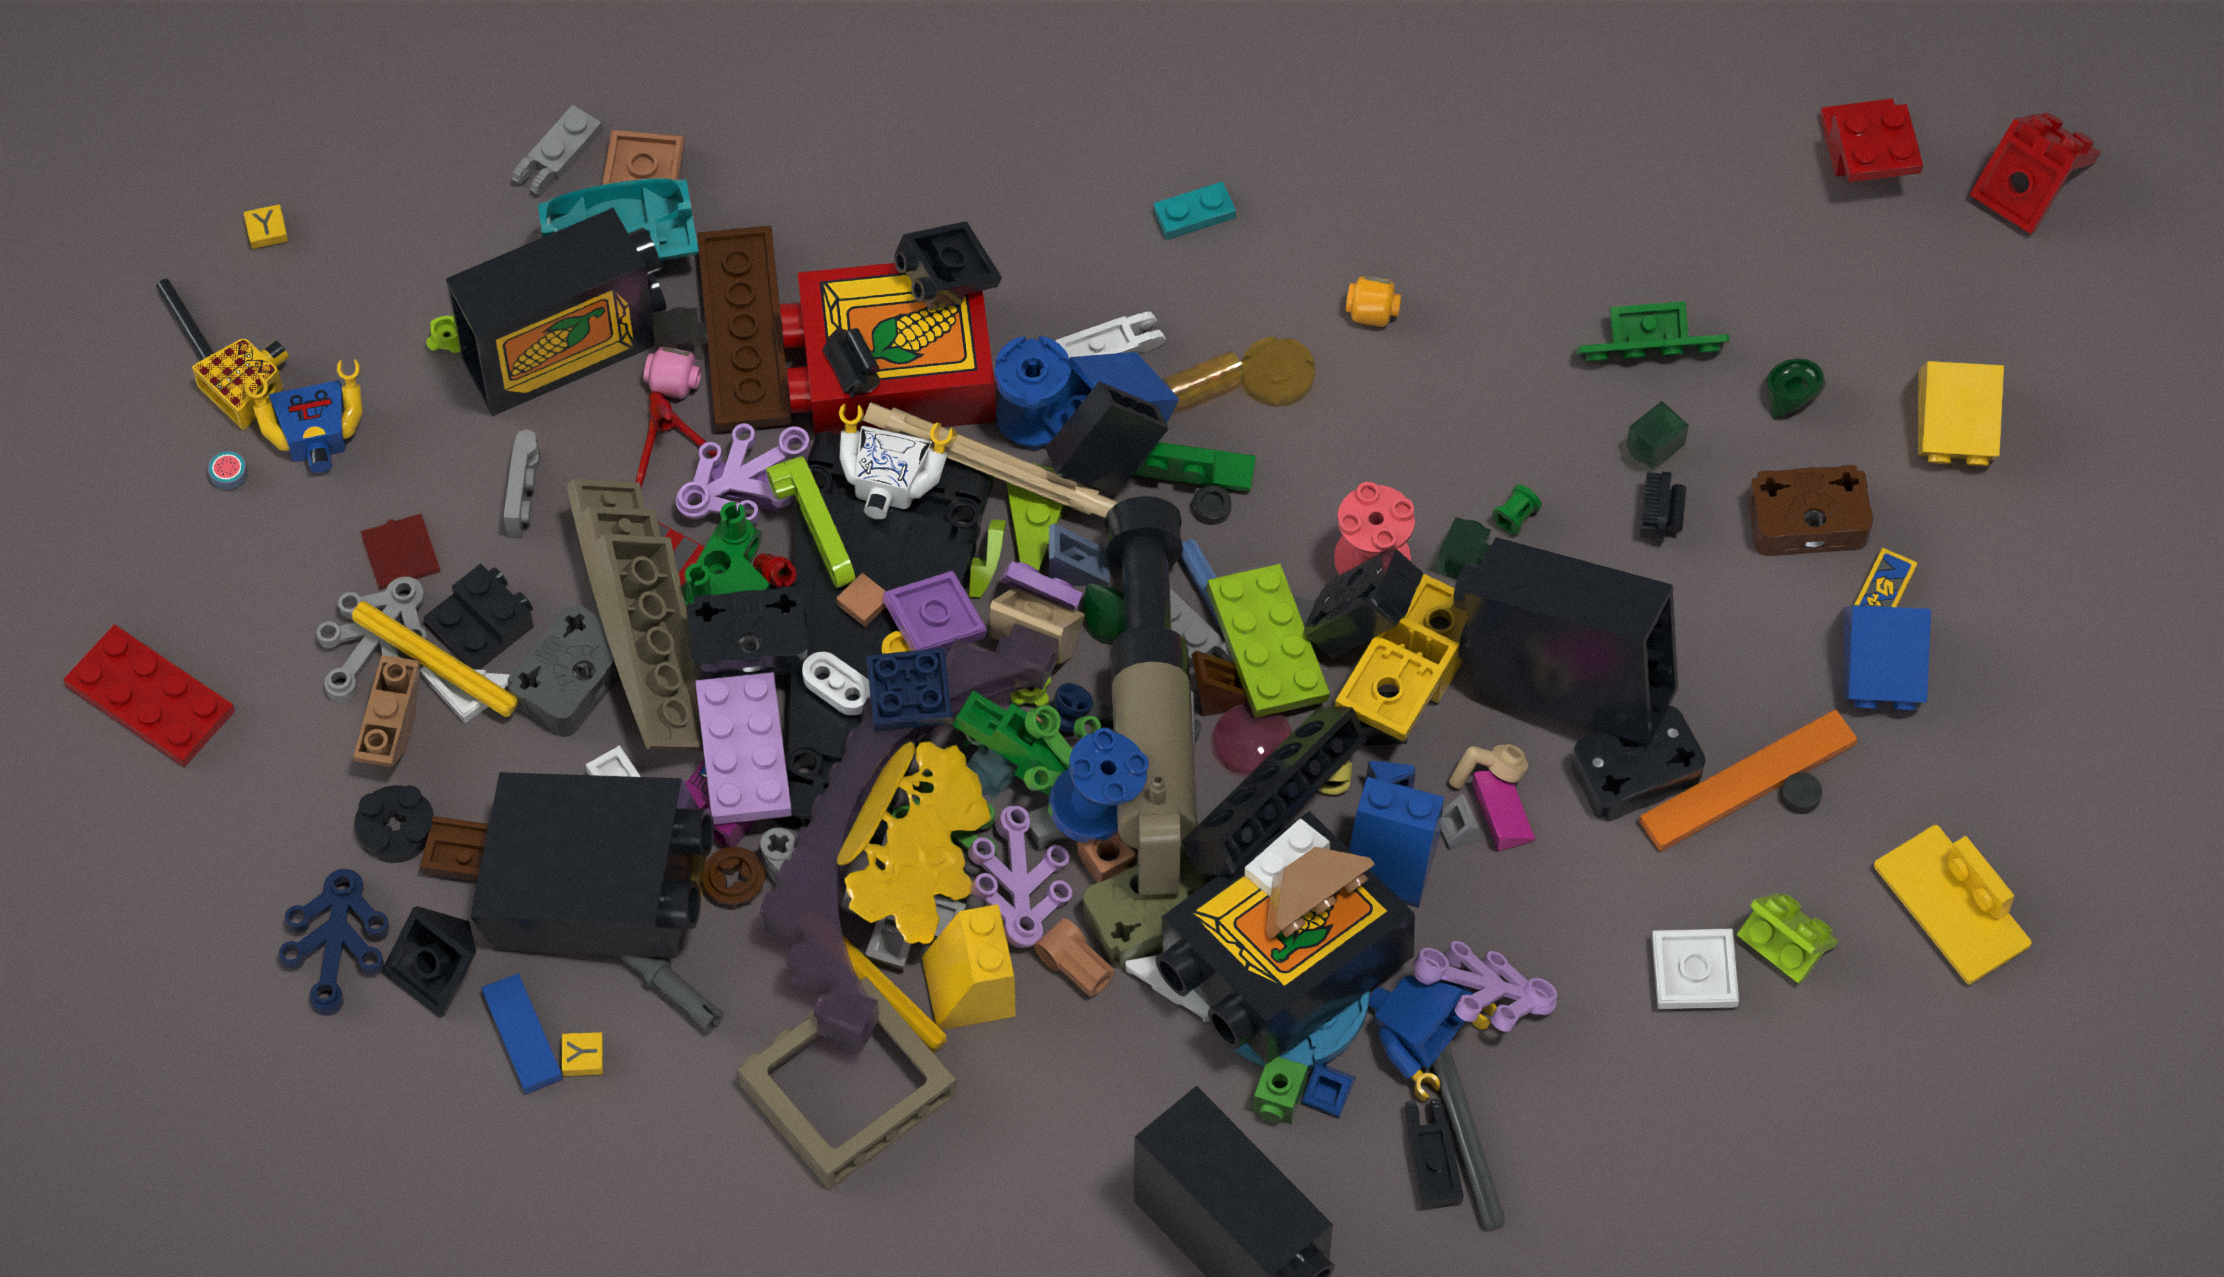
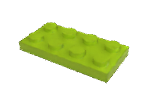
M1281 564L1207 580V593L1254 718L1327 702L1330 692L1311 642L1303 633L1305 627Z

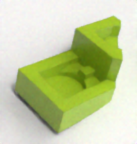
M991 519L988 529L987 558L975 557L971 563L969 597L981 598L991 582L1002 551L1007 520Z

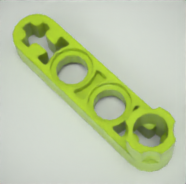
M799 456L766 468V475L771 490L777 500L795 495L836 588L856 580L849 556L805 458Z

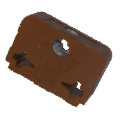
M1856 465L1758 472L1757 478H1752L1748 496V507L1756 550L1764 556L1850 551L1864 548L1868 543L1873 524L1865 472L1857 471Z

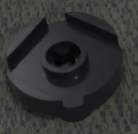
M394 785L380 788L373 793L364 795L359 802V809L355 816V830L358 841L367 853L370 852L373 855L379 856L381 861L400 863L411 860L424 851L423 846L426 845L428 834L431 831L434 813L429 801L415 786ZM393 817L406 821L400 824V830L392 831L391 826H385V823Z

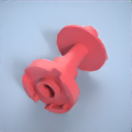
M1373 482L1361 483L1357 490L1350 492L1343 499L1338 509V526L1342 537L1335 548L1334 565L1339 576L1391 547H1395L1411 561L1410 547L1407 541L1411 537L1415 526L1414 505L1412 501L1394 488L1376 485Z

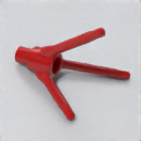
M658 392L650 394L648 398L650 402L648 410L651 419L635 481L640 482L641 487L647 472L657 432L677 427L699 447L706 443L701 436L673 412L670 402L664 399L663 395ZM715 451L707 452L713 458L717 455Z

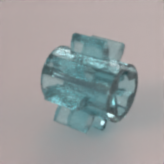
M986 746L981 747L975 752L967 766L978 775L984 795L988 790L992 792L995 790L997 793L1005 790L1014 779V773L1016 772V769L1012 767L1014 765L1013 762Z

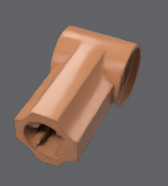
M1066 918L1060 920L1034 943L1037 955L1049 968L1054 971L1060 969L1089 997L1102 992L1114 977L1115 970L1087 945L1086 938L1080 929Z

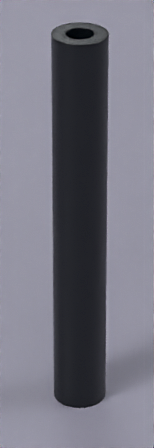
M169 279L160 280L156 284V288L200 360L214 354Z

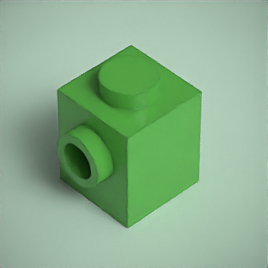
M1279 1056L1266 1064L1254 1095L1253 1112L1258 1113L1262 1119L1271 1123H1281L1283 1121L1292 1124L1307 1083L1308 1066Z

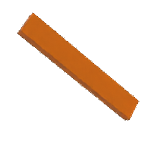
M1835 709L1640 815L1639 823L1658 850L1662 852L1781 787L1789 776L1800 772L1806 773L1854 747L1857 744L1858 738Z

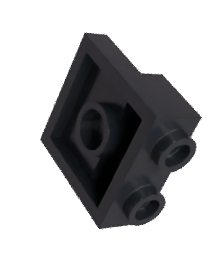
M967 221L903 234L894 255V263L898 272L907 273L912 281L914 298L918 302L924 301L930 311L962 304L966 294L996 288L1002 279L999 271Z
M480 563L451 586L453 594L423 618L425 625L465 665L472 669L480 670L534 628L531 615L533 607L524 594L517 592L513 595L506 588L508 582L497 568L493 567L488 571Z

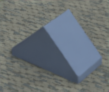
M1055 523L1050 525L1049 577L1051 579H1061L1073 586H1087L1088 583L1109 584V559L1106 548Z

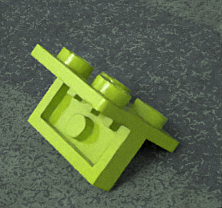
M1784 893L1754 899L1750 904L1753 912L1737 933L1738 937L1798 984L1805 981L1825 951L1834 949L1839 943L1831 935L1833 930L1825 922L1818 918L1811 920L1800 911L1802 908L1800 903Z

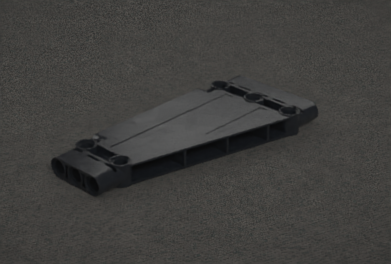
M831 432L817 433L807 464L817 487L822 488L819 490L849 556L855 578L863 573L882 589L889 591L954 571L962 587L966 590L971 573V563L976 554V541H978L981 535V521L995 477L946 458L937 485L920 498H914L910 507L906 509L891 507L888 508L884 519H873L864 512L867 501L856 497L855 485L849 483L846 479L839 459L841 435ZM797 502L796 579L794 587L796 593L802 592L804 596L810 655L817 652L831 653L868 679L866 656L882 654L884 639L890 633L900 630L887 607L864 627L836 604V598L850 584L838 588L834 585ZM960 520H968V521H971L970 523H967V524H959V523H956L957 521H960ZM802 672L791 674L787 759L791 816L773 818L774 821L790 829L845 841L882 769L890 758L908 742H912L915 745L916 753L923 727L874 731L871 705L861 714H844L809 690L804 684ZM820 673L816 676L820 680L829 677L826 673ZM853 694L849 695L846 699L856 701L859 699V696ZM913 756L912 761H911V763L909 764V766H908V768H907V770H906V772H905L906 775H907V774L909 773V771H910V768H911V766H912V762H913L914 756ZM805 766L814 768L808 773L797 771ZM900 787L897 788L886 810L890 814H892L893 808L899 801ZM881 820L869 841L870 844L882 845L888 827L886 821Z

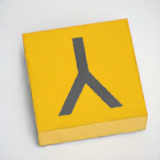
M280 204L243 212L252 249L288 242Z
M602 1032L562 1034L563 1076L603 1075Z

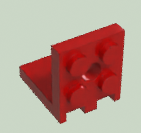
M2044 112L2043 115L2039 113L2015 118L1969 195L2032 234L2036 232L2071 171L2094 165L2101 151L2092 146L2094 141L2091 138L2077 131L2074 134L2061 127L2063 121L2048 112ZM2017 172H2023L2029 179V187L2024 193L2016 191L2012 185V178Z

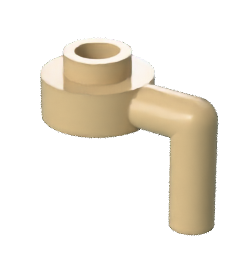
M1511 744L1497 745L1492 751L1472 746L1466 750L1448 781L1453 787L1461 789L1478 763L1488 766L1490 771L1500 779L1516 783L1521 780L1528 769V762L1523 751Z

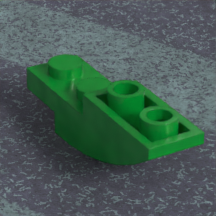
M973 690L952 726L1018 765L1019 767L1014 775L1024 780V775L1028 769L1037 766H1044L1049 771L1064 772L1067 770L1043 738L1038 739L1030 735L1025 727L1027 712L1011 703L1006 711ZM1036 719L1037 725L1041 730L1042 723ZM1036 772L1034 775L1035 782L1038 785H1040L1041 776L1039 773ZM1047 787L1040 791L1049 796L1052 787Z

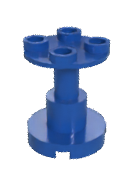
M1026 336L1011 340L999 351L995 363V380L997 388L1002 395L997 405L996 422L1000 431L1007 439L1015 444L1024 446L1029 451L1041 450L1056 436V433L1040 416L1045 406L1055 403L1066 393L1071 378L1070 360L1066 350L1053 339L1038 336L1039 340H1026Z
M1100 728L1095 733L1080 739L1070 754L1069 769L1057 778L1049 794V803L1051 802L1050 807L1053 812L1051 817L1056 827L1063 834L1078 842L1088 843L1089 839H1101V841L1113 837L1118 832L1117 805L1132 801L1144 788L1149 767L1147 756L1129 738L1119 733H1114L1109 728Z

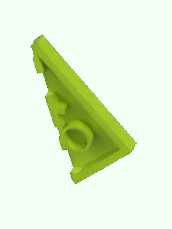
M1038 465V466H1040V467H1043V468H1045V469H1048V470H1050V471L1055 472V471L1053 470V468H1049V467H1045V466H1042V465ZM1006 482L1019 560L1036 568L1039 571L1038 573L1041 574L1049 552V526L1054 523L1059 525L1065 505Z

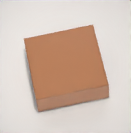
M861 573L836 598V604L866 627L886 608L882 600L885 590Z

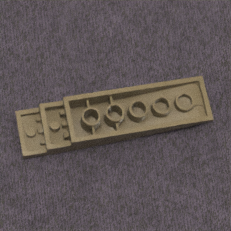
M573 478L566 486L584 561L606 637L645 746L649 750L703 751L695 682L698 679L693 672L687 609L671 538L661 537L655 510L645 508L640 482Z

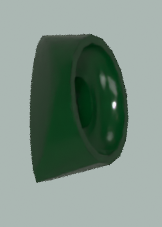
M1790 359L1777 364L1769 372L1767 378L1768 400L1773 418L1787 415L1799 409L1823 391L1826 381L1823 371L1817 363L1808 359Z
M1088 583L1083 601L1085 629L1096 641L1102 644L1113 645L1114 640L1125 632L1124 595L1114 588Z

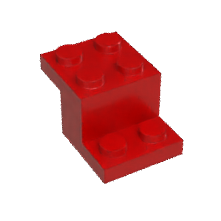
M1893 98L1821 107L1820 119L1835 176L1847 175L1848 182L1850 183L1922 173L1923 162L1907 104L1895 105Z

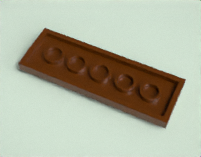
M770 225L698 232L697 238L716 432L733 430L737 425L743 423L749 424L753 428L792 424L772 227Z

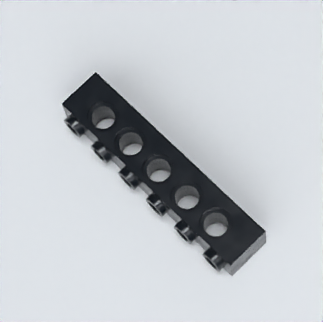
M1353 707L1317 708L1182 840L1197 874L1232 875L1367 741Z

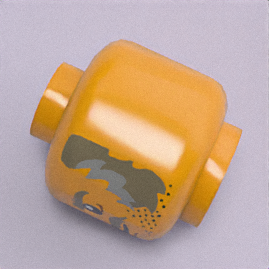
M1361 276L1356 283H1350L1345 312L1351 313V318L1355 323L1384 327L1389 323L1391 316L1398 317L1402 295L1395 294V284L1389 279Z

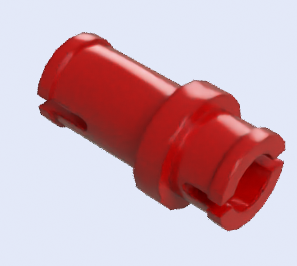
M761 553L754 559L753 567L770 585L788 587L795 581L796 569L787 558L773 556L770 553L768 555Z

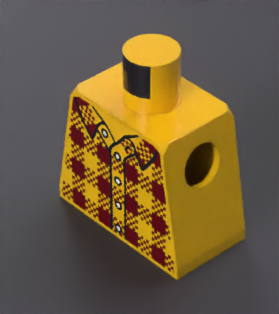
M239 339L192 366L197 387L236 425L245 430L256 419L253 406L256 404L254 399L248 397L244 392L245 382H248L251 393L260 394L263 390V385L260 382L259 376L263 377L268 385L265 398L266 401H270L269 394L282 391L283 385L277 367L285 362L289 355L276 340L259 351L247 339Z

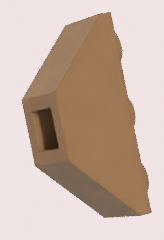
M381 655L353 755L354 761L393 767L405 753L416 714L420 661Z
M1319 847L1312 848L1292 862L1273 878L1266 927L1268 937L1272 939L1282 932L1287 938L1306 924L1302 917L1314 910L1318 916L1334 905L1337 900L1333 895L1341 889L1345 888L1348 893L1357 889L1368 880L1364 873L1375 865L1369 857Z

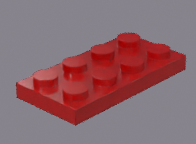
M115 624L63 679L68 689L184 768L235 712L231 702Z

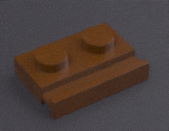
M433 816L431 831L428 834L420 866L422 874L477 882L489 824Z

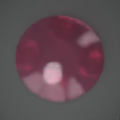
M1249 703L1233 707L1220 718L1214 732V743L1219 756L1224 761L1225 767L1228 770L1236 773H1252L1292 731L1288 721L1280 712L1254 718Z

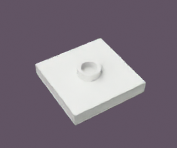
M1733 929L1658 930L1652 932L1658 1009L1738 1007L1739 994Z

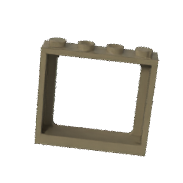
M867 977L857 984L852 982L846 985L838 993L836 999L825 1007L820 1005L814 1008L806 1016L803 1023L793 1030L786 1029L774 1039L770 1047L761 1053L755 1052L749 1055L741 1064V1068L738 1069L742 1089L828 1190H831L957 1097L956 1079ZM863 1006L927 1080L923 1086L844 1144L833 1148L826 1143L769 1074Z

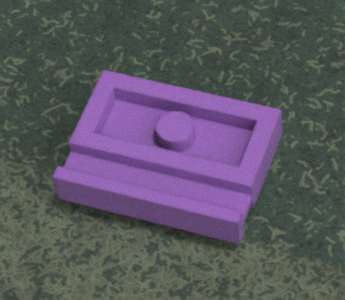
M1012 561L1004 569L999 583L1010 588L1017 587L1073 610L1078 606L1083 594L1073 589L1074 586L1058 578L1051 579L1038 573L1039 571L1036 568L1022 562L1015 563Z

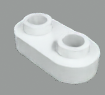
M817 652L810 655L804 661L802 674L806 687L837 710L847 715H858L870 707L871 699L868 679L839 658L828 652ZM820 673H826L829 675V677L824 680L816 678V676ZM853 694L859 696V699L856 701L846 699L849 695Z

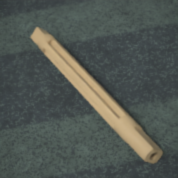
M872 402L869 404L863 421L881 427L885 431L933 441L930 437L933 423L894 407L890 410ZM941 427L939 431V439L941 441L947 439L949 430ZM958 433L955 442L945 448V452L948 454L947 458L1087 515L1094 513L1106 518L1107 512L1115 504L1119 503L1116 500L1099 494L1100 490L1072 479L1066 480L1053 471Z

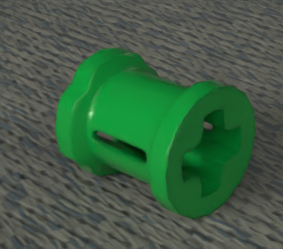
M1517 484L1512 489L1511 497L1502 506L1494 508L1492 518L1507 533L1517 535L1521 531V524L1531 513H1537L1541 509L1542 503L1530 488Z

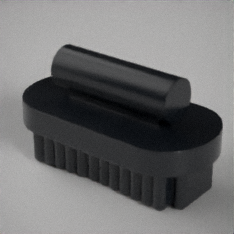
M858 328L850 331L836 329L828 337V342L824 345L822 351L825 352L824 355L827 356L826 358L829 360L831 367H833L837 378H839L838 381L844 393L849 394V397L853 398L865 392H872L880 384V378L877 374L879 366L861 331Z
M1662 471V474L1648 472L1646 475L1640 537L1651 538L1656 542H1664L1666 526L1668 531L1673 533H1679L1683 530L1687 488L1682 484H1675L1670 489L1672 472Z

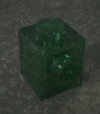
M1661 401L1629 426L1626 446L1635 460L1644 462L1651 470H1654L1685 445L1689 425L1668 405Z
M1455 517L1438 554L1437 573L1457 580L1461 569L1466 563L1480 566L1491 546L1489 545L1491 529L1484 527L1478 521Z

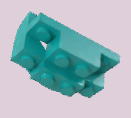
M649 178L621 181L575 190L556 196L546 202L538 203L543 237L614 207L628 233L640 228H644L648 232L657 250L661 267H663L662 260L699 255L687 179Z

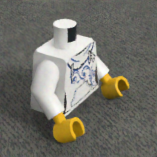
M846 404L841 406L839 416L845 423V430L841 431L839 459L847 481L855 485L856 497L867 501L864 508L867 516L880 520L886 517L889 506L906 509L910 507L914 498H920L939 483L948 455L945 452V448L952 445L957 439V433L954 428H950L947 439L943 441L939 439L942 423H936L932 426L930 437L933 441L862 426L859 432L856 431L857 424L862 421L864 416L861 406L858 405V416L852 421L847 420L845 417Z

